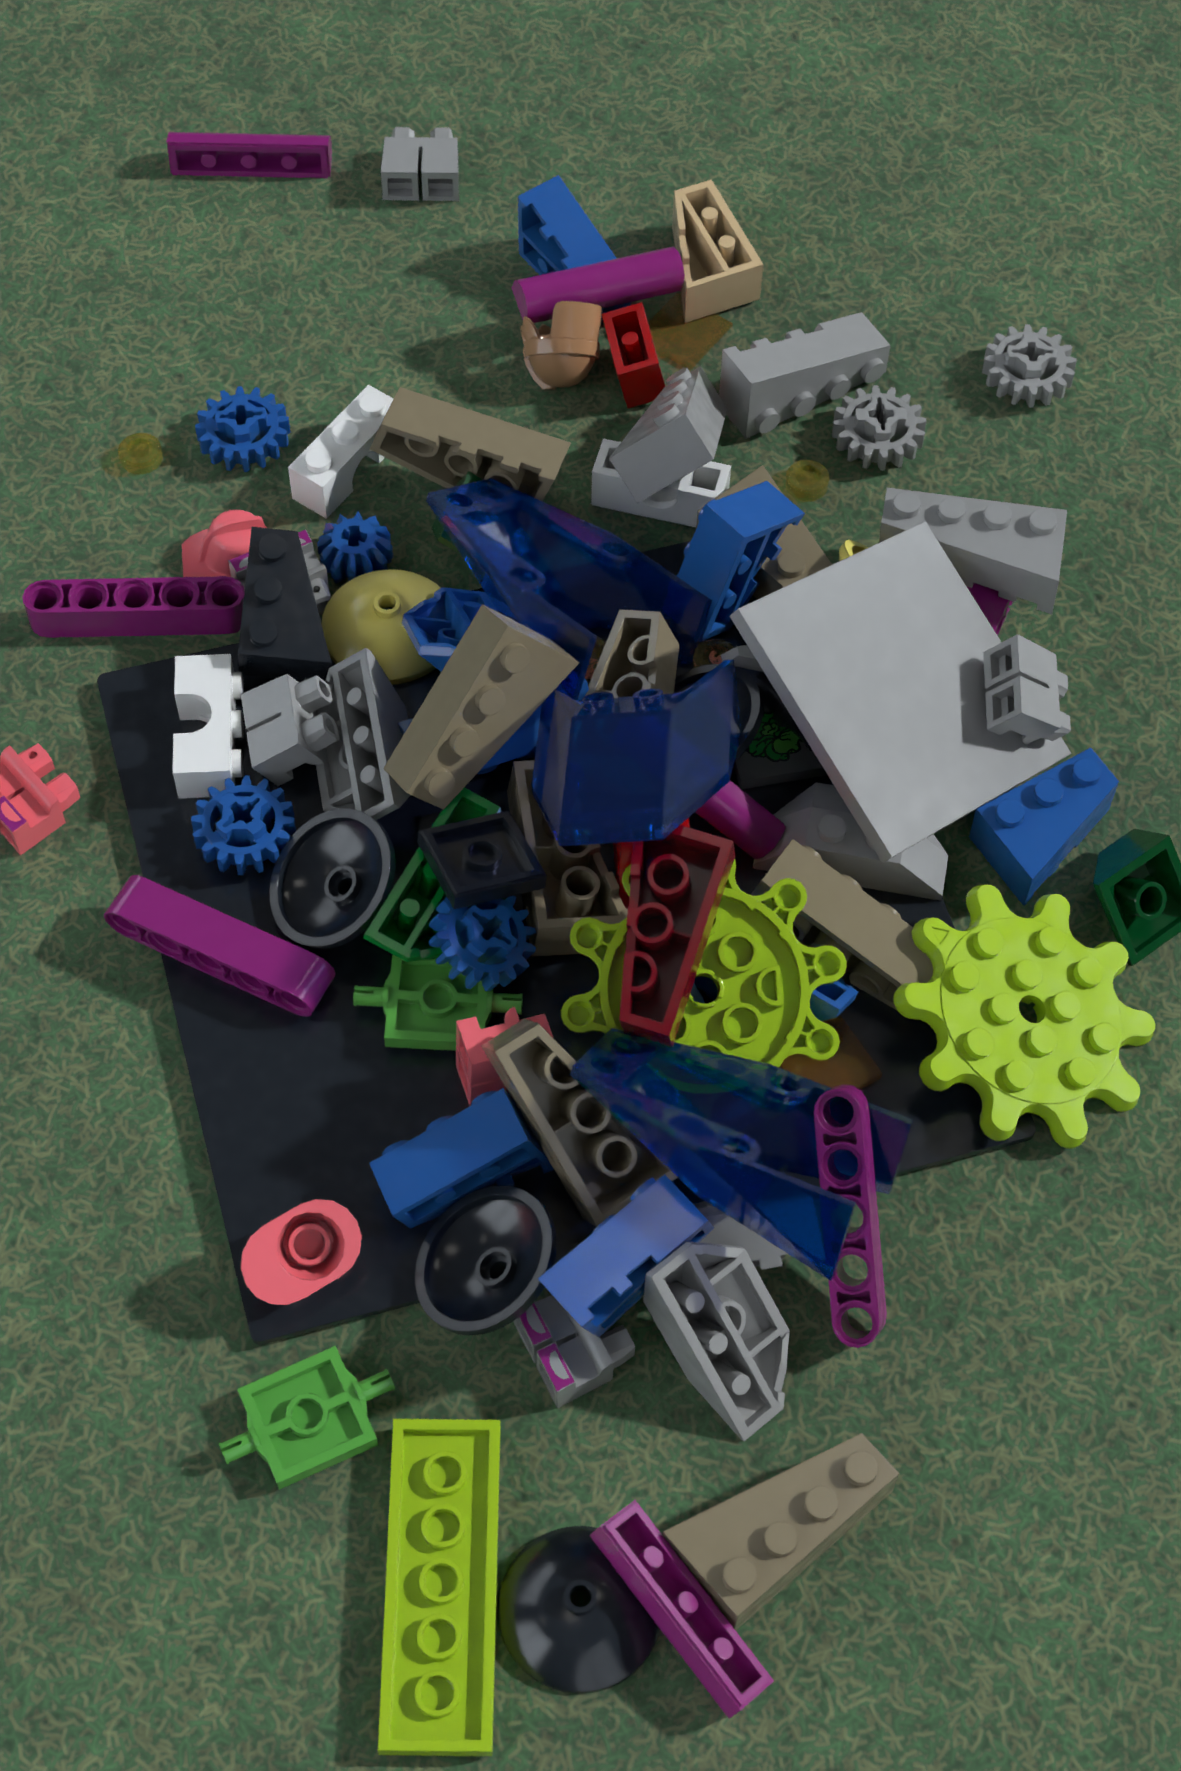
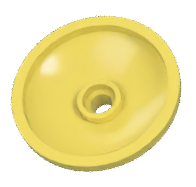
M397 569L365 573L346 582L328 601L322 616L321 625L330 658L337 664L360 650L367 648L373 653L392 685L411 682L429 674L436 667L418 654L402 625V618L404 613L423 600L433 598L434 592L441 587L420 574ZM391 607L392 609L385 610L383 608Z

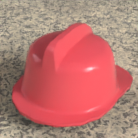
M229 510L219 514L211 522L208 529L190 536L182 544L183 577H231L228 560L249 552L251 528H267L264 525L263 518L244 510Z
M314 1199L299 1204L261 1226L249 1237L242 1251L240 1267L245 1285L255 1297L269 1304L289 1305L303 1300L337 1280L353 1267L360 1254L362 1238L357 1220L346 1207L332 1200Z

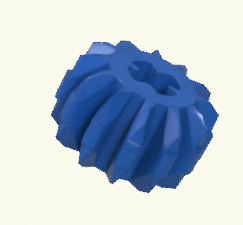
M357 511L352 519H347L339 514L337 524L325 523L324 535L319 536L317 543L318 554L320 555V563L325 565L327 573H331L335 584L341 582L346 577L350 581L365 573L388 569L387 564L391 563L393 558V546L390 544L391 538L387 526H379L376 516L363 520L359 511Z

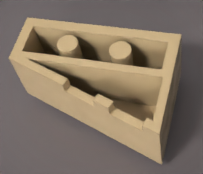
M712 179L675 190L672 229L675 248L681 256L685 278L681 289L684 322L687 323L759 300L763 263Z

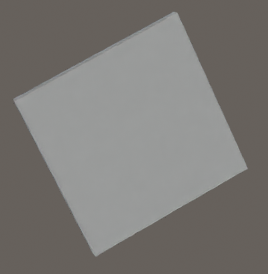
M926 521L738 608L730 615L731 620L882 863L1071 754L1061 737L1054 741L1040 738L1025 745L1022 742V734L1012 730L1001 735L987 730L985 693L989 690L985 689L983 652L1002 642Z

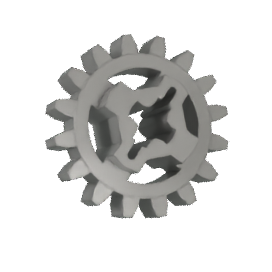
M1025 324L1023 332H1018L1013 326L1008 327L1007 336L997 333L993 344L987 345L982 373L988 375L986 385L988 387L998 385L996 396L1000 398L1006 394L1011 395V404L1016 405L1020 399L1026 400L1029 408H1033L1035 400L1038 399L1046 406L1050 405L1052 395L1061 399L1064 397L1065 389L1071 388L1077 362L1076 358L1070 357L1072 346H1060L1062 339L1060 334L1054 335L1051 338L1046 336V327H1042L1038 333L1032 332L1030 324Z
M873 385L872 393L866 394L864 390L858 388L856 389L855 399L844 396L842 407H836L832 437L837 438L836 449L838 451L848 449L847 460L849 462L856 460L858 457L863 459L862 468L865 469L870 466L871 462L877 463L880 471H885L887 462H892L897 468L902 467L903 458L906 457L913 460L916 456L917 448H922L927 421L926 418L920 417L922 407L920 405L909 406L911 396L906 394L898 398L895 396L896 391L893 387L886 394L880 392L878 385Z

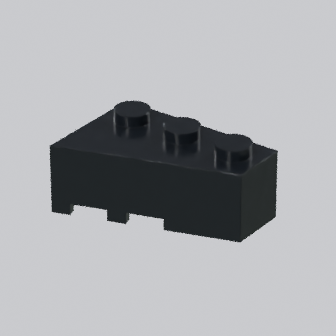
M252 527L238 647V670L243 675L278 678L288 674L299 681L317 675L325 681L328 670L331 667V660L298 531Z

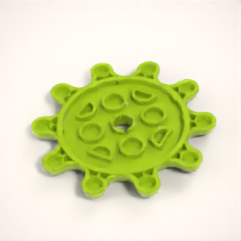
M735 858L695 977L703 976L712 979L717 985V997L711 1003L703 1004L698 1001L695 1002L690 993L673 1047L626 1033L620 1024L627 917L615 924L604 923L591 917L582 918L575 922L569 936L573 948L595 962L599 969V979L597 985L591 991L572 996L564 1003L561 1010V1019L570 1031L575 1033L601 1031L607 1034L613 1041L615 1057L601 1076V1089L606 1091L615 1101L622 1102L630 1099L645 1085H662L670 1092L673 1098L672 1115L676 1128L682 1133L689 1135L698 1134L705 1130L711 1119V1108L714 1101L725 1093H736L743 1096L756 1115L762 1118L772 1119L778 1117L785 1111L788 1104L786 1090L779 1078V1068L783 1060L795 1054L805 1055L818 1061L828 1060L835 1055L840 1044L839 1035L835 1028L820 1021L813 1015L810 1009V998L812 992L817 987L838 981L844 975L847 968L844 954L834 946L807 947L795 938L793 922L807 901L806 889L800 882L795 879L785 878L776 882L769 891L762 895L753 896L746 894L736 883ZM631 864L626 867L622 876V884L628 896H630Z
M989 884L977 885L966 896V905L971 920L967 930L958 931L938 918L921 919L912 929L914 944L931 960L933 975L927 983L911 982L902 984L894 992L893 1001L901 1015L909 1019L926 1022L933 1028L936 1034V1049L921 1062L919 1067L920 1078L928 1088L934 1091L946 1090L957 1083L972 1086L979 1093L982 1100L979 1122L981 1129L992 1140L1004 1141L1013 1135L1020 1116L1026 1113H1033L1045 1120L1056 1143L1061 1147L1074 1149L1084 1142L1087 1135L1088 1125L1083 1104L1087 1099H1100L1119 1112L1129 1111L1137 1105L1140 1087L1137 1081L1123 1068L1119 1059V1049L1122 1046H1143L1148 1043L1155 1031V1021L1149 1013L1125 1006L1118 999L1114 991L1113 979L1125 970L1129 958L1126 948L1122 944L1113 941L1100 943L1095 948L1085 947L1072 936L1069 929L1070 904L1065 897L1059 894L1043 895L1036 901L1032 915L1029 918H1022L1009 910L1000 891L995 886ZM1020 1002L1027 1004L1033 1002L1035 1004L1033 1009L1037 1015L1036 1023L1024 1019L1019 1010Z

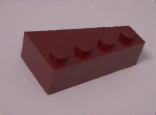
M635 812L634 843L631 858V883L627 910L626 949L624 954L619 1021L623 1031L673 1047L734 862V841L639 812Z

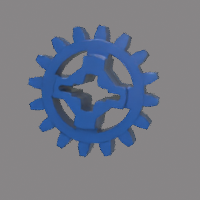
M240 386L236 389V395L232 396L225 390L220 391V401L208 399L206 400L208 411H198L199 423L195 424V430L202 454H210L211 463L214 465L224 460L226 470L231 471L236 464H242L244 472H249L250 463L254 462L261 468L266 467V457L279 459V447H288L289 445L287 434L291 432L289 417L286 416L284 404H276L275 395L272 393L262 398L260 388L255 387L250 394H244V390Z
M245 775L242 784L237 786L234 785L230 778L225 779V789L221 792L212 786L209 787L210 801L197 800L198 815L191 816L195 846L197 849H202L204 860L209 863L217 858L219 871L225 872L231 864L236 865L238 875H244L248 865H253L258 873L263 872V861L266 859L276 863L279 857L278 849H283L289 841L290 835L297 831L293 805L291 801H285L284 790L280 787L270 792L269 781L265 778L257 786H253L248 775ZM275 818L274 827L272 831L268 833L267 830L272 827L271 820ZM214 824L216 825V831H215V832H213Z
M515 896L507 897L505 900L497 899L459 909H453L446 897L437 906L438 914L429 922V927L438 931V933L429 940V946L441 947L443 953L435 961L437 965L448 962L452 966L448 976L451 980L462 974L466 976V988H473L481 980L485 991H491L499 983L503 987L509 985L517 978L516 976H519L529 967L527 959L535 953L536 947L526 941L536 933V930L533 927L523 925L522 921L529 915L527 909L516 912L513 908L516 900Z

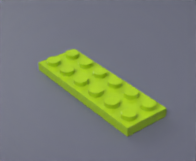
M393 1419L378 1736L379 1755L493 1756L500 1420Z

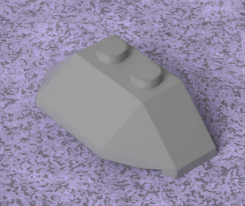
M364 648L330 667L325 681L329 683L333 701L318 709L316 714L319 715L325 712L334 719L338 727L339 740L322 749L324 763L316 765L324 812L334 809H354L377 820L400 808L411 796L383 769L403 737L398 722L408 719L406 706L375 656L369 649Z
M816 782L773 814L784 823L786 829L777 845L764 857L754 859L753 863L754 869L769 871L790 841L794 839L801 845L813 848L820 854L826 864L840 874L852 877L861 887L941 901L948 854L933 834L882 863L836 787Z
M698 1242L684 1243L646 1273L644 1304L686 1378L742 1441H745L784 1409L785 1393L782 1392V1387L787 1370L789 1329L744 1248Z

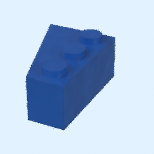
M559 175L518 196L519 254L539 275L617 259ZM631 302L602 308V314L630 306Z
M768 481L721 499L709 501L698 515V526L692 540L684 550V561L679 573L671 582V593L664 609L700 642L731 629L734 623L730 615L748 603L760 584L754 578L767 557L770 560L777 558L782 550L777 544L778 539L787 525L791 523L798 525L805 513Z
M1089 748L977 808L969 838L1021 904L1025 906L1041 884L1057 870L1063 859L1074 847L1076 848L1109 811L1119 781L1093 749Z
M504 1088L498 1091H488L477 1096L471 1102L470 1107L454 1116H443L434 1120L422 1134L409 1141L403 1140L391 1144L382 1152L381 1157L369 1163L392 1216L409 1228L441 1216L459 1199L476 1190L495 1183L497 1186L513 1187L514 1181L512 1176L539 1165L544 1174L554 1170L510 1094Z
M665 1174L657 1181L654 1178L645 1181L632 1194L631 1202L616 1215L613 1214L606 1218L588 1238L538 1278L575 1321L598 1338L644 1296L646 1273L684 1243H699L714 1229L707 1218Z

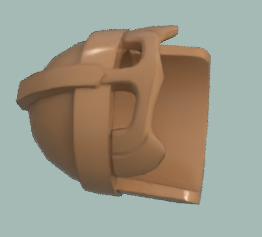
M560 301L554 306L551 328L542 324L537 329L532 320L524 316L523 324L520 325L524 344V361L533 380L543 390H555V387H571L587 377L595 360L599 359L600 343L598 340L602 314L601 306L585 302Z

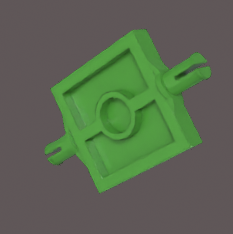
M392 955L391 973L385 981L384 987L354 986V1006L383 1007L386 1018L385 1047L456 1051V1021L476 1016L480 1029L487 1027L492 1017V1012L506 1013L509 1009L515 1007L517 1014L522 1015L523 993H493V989L485 991L481 980L473 988L468 989L465 984L466 976L460 974L451 980L448 976L452 966L448 962L437 965L436 959L406 962Z
M336 1346L238 1388L240 1399L247 1413L248 1431L222 1443L219 1442V1447L227 1465L232 1461L257 1451L258 1455L269 1465L280 1490L378 1446L377 1437L367 1415V1401L389 1391H394L393 1380L386 1368L384 1371L358 1382L356 1377L345 1368Z

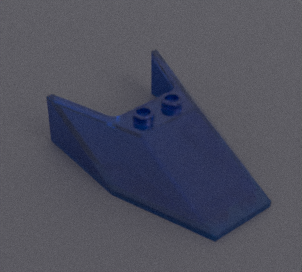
M491 478L428 493L426 502L497 611L551 639L579 662L571 673L558 685L571 703L578 701L597 638L589 629L604 627L611 630L619 610L661 612L679 643L678 661L684 664H689L693 661L712 600L615 534Z
M734 659L724 660L688 689L679 693L663 694V691L660 689H644L635 692L631 697L614 698L612 693L598 692L585 696L584 700H575L571 698L562 683L558 685L541 705L532 792L559 846L664 840L730 781L742 733Z
M611 1028L572 1066L570 1075L698 1197L831 1281L833 1279L856 1202L784 1174L785 1172H791L819 1179L814 1108L818 1098L832 1088L768 1063L676 1042L671 1047L615 1028ZM833 1097L829 1108L831 1116L839 1123H850L854 1115L852 1104L844 1097ZM868 1102L876 1191L890 1194L913 1120ZM840 1149L836 1151L834 1163L838 1171L844 1175H855L858 1171L856 1156L849 1150Z

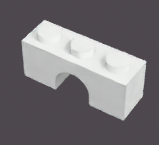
M368 385L288 467L292 499L327 519L353 492V476L364 456L366 455L378 463L385 458L370 450V447L393 398Z
M603 438L592 470L591 505L696 527L697 511L729 489L731 465L710 461L637 503L609 460V457L621 442Z
M231 654L175 656L174 696L180 721L201 720L207 722L198 731L173 734V777L179 799L209 797V787L212 786L221 792L225 789V779L230 778L235 785V778L243 777L242 749H235V738H243L244 736L242 710H236V700H241V694L244 693L242 672H234Z

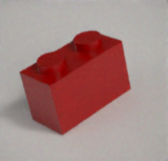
M643 302L603 313L602 317L627 408L653 402L665 387V382Z

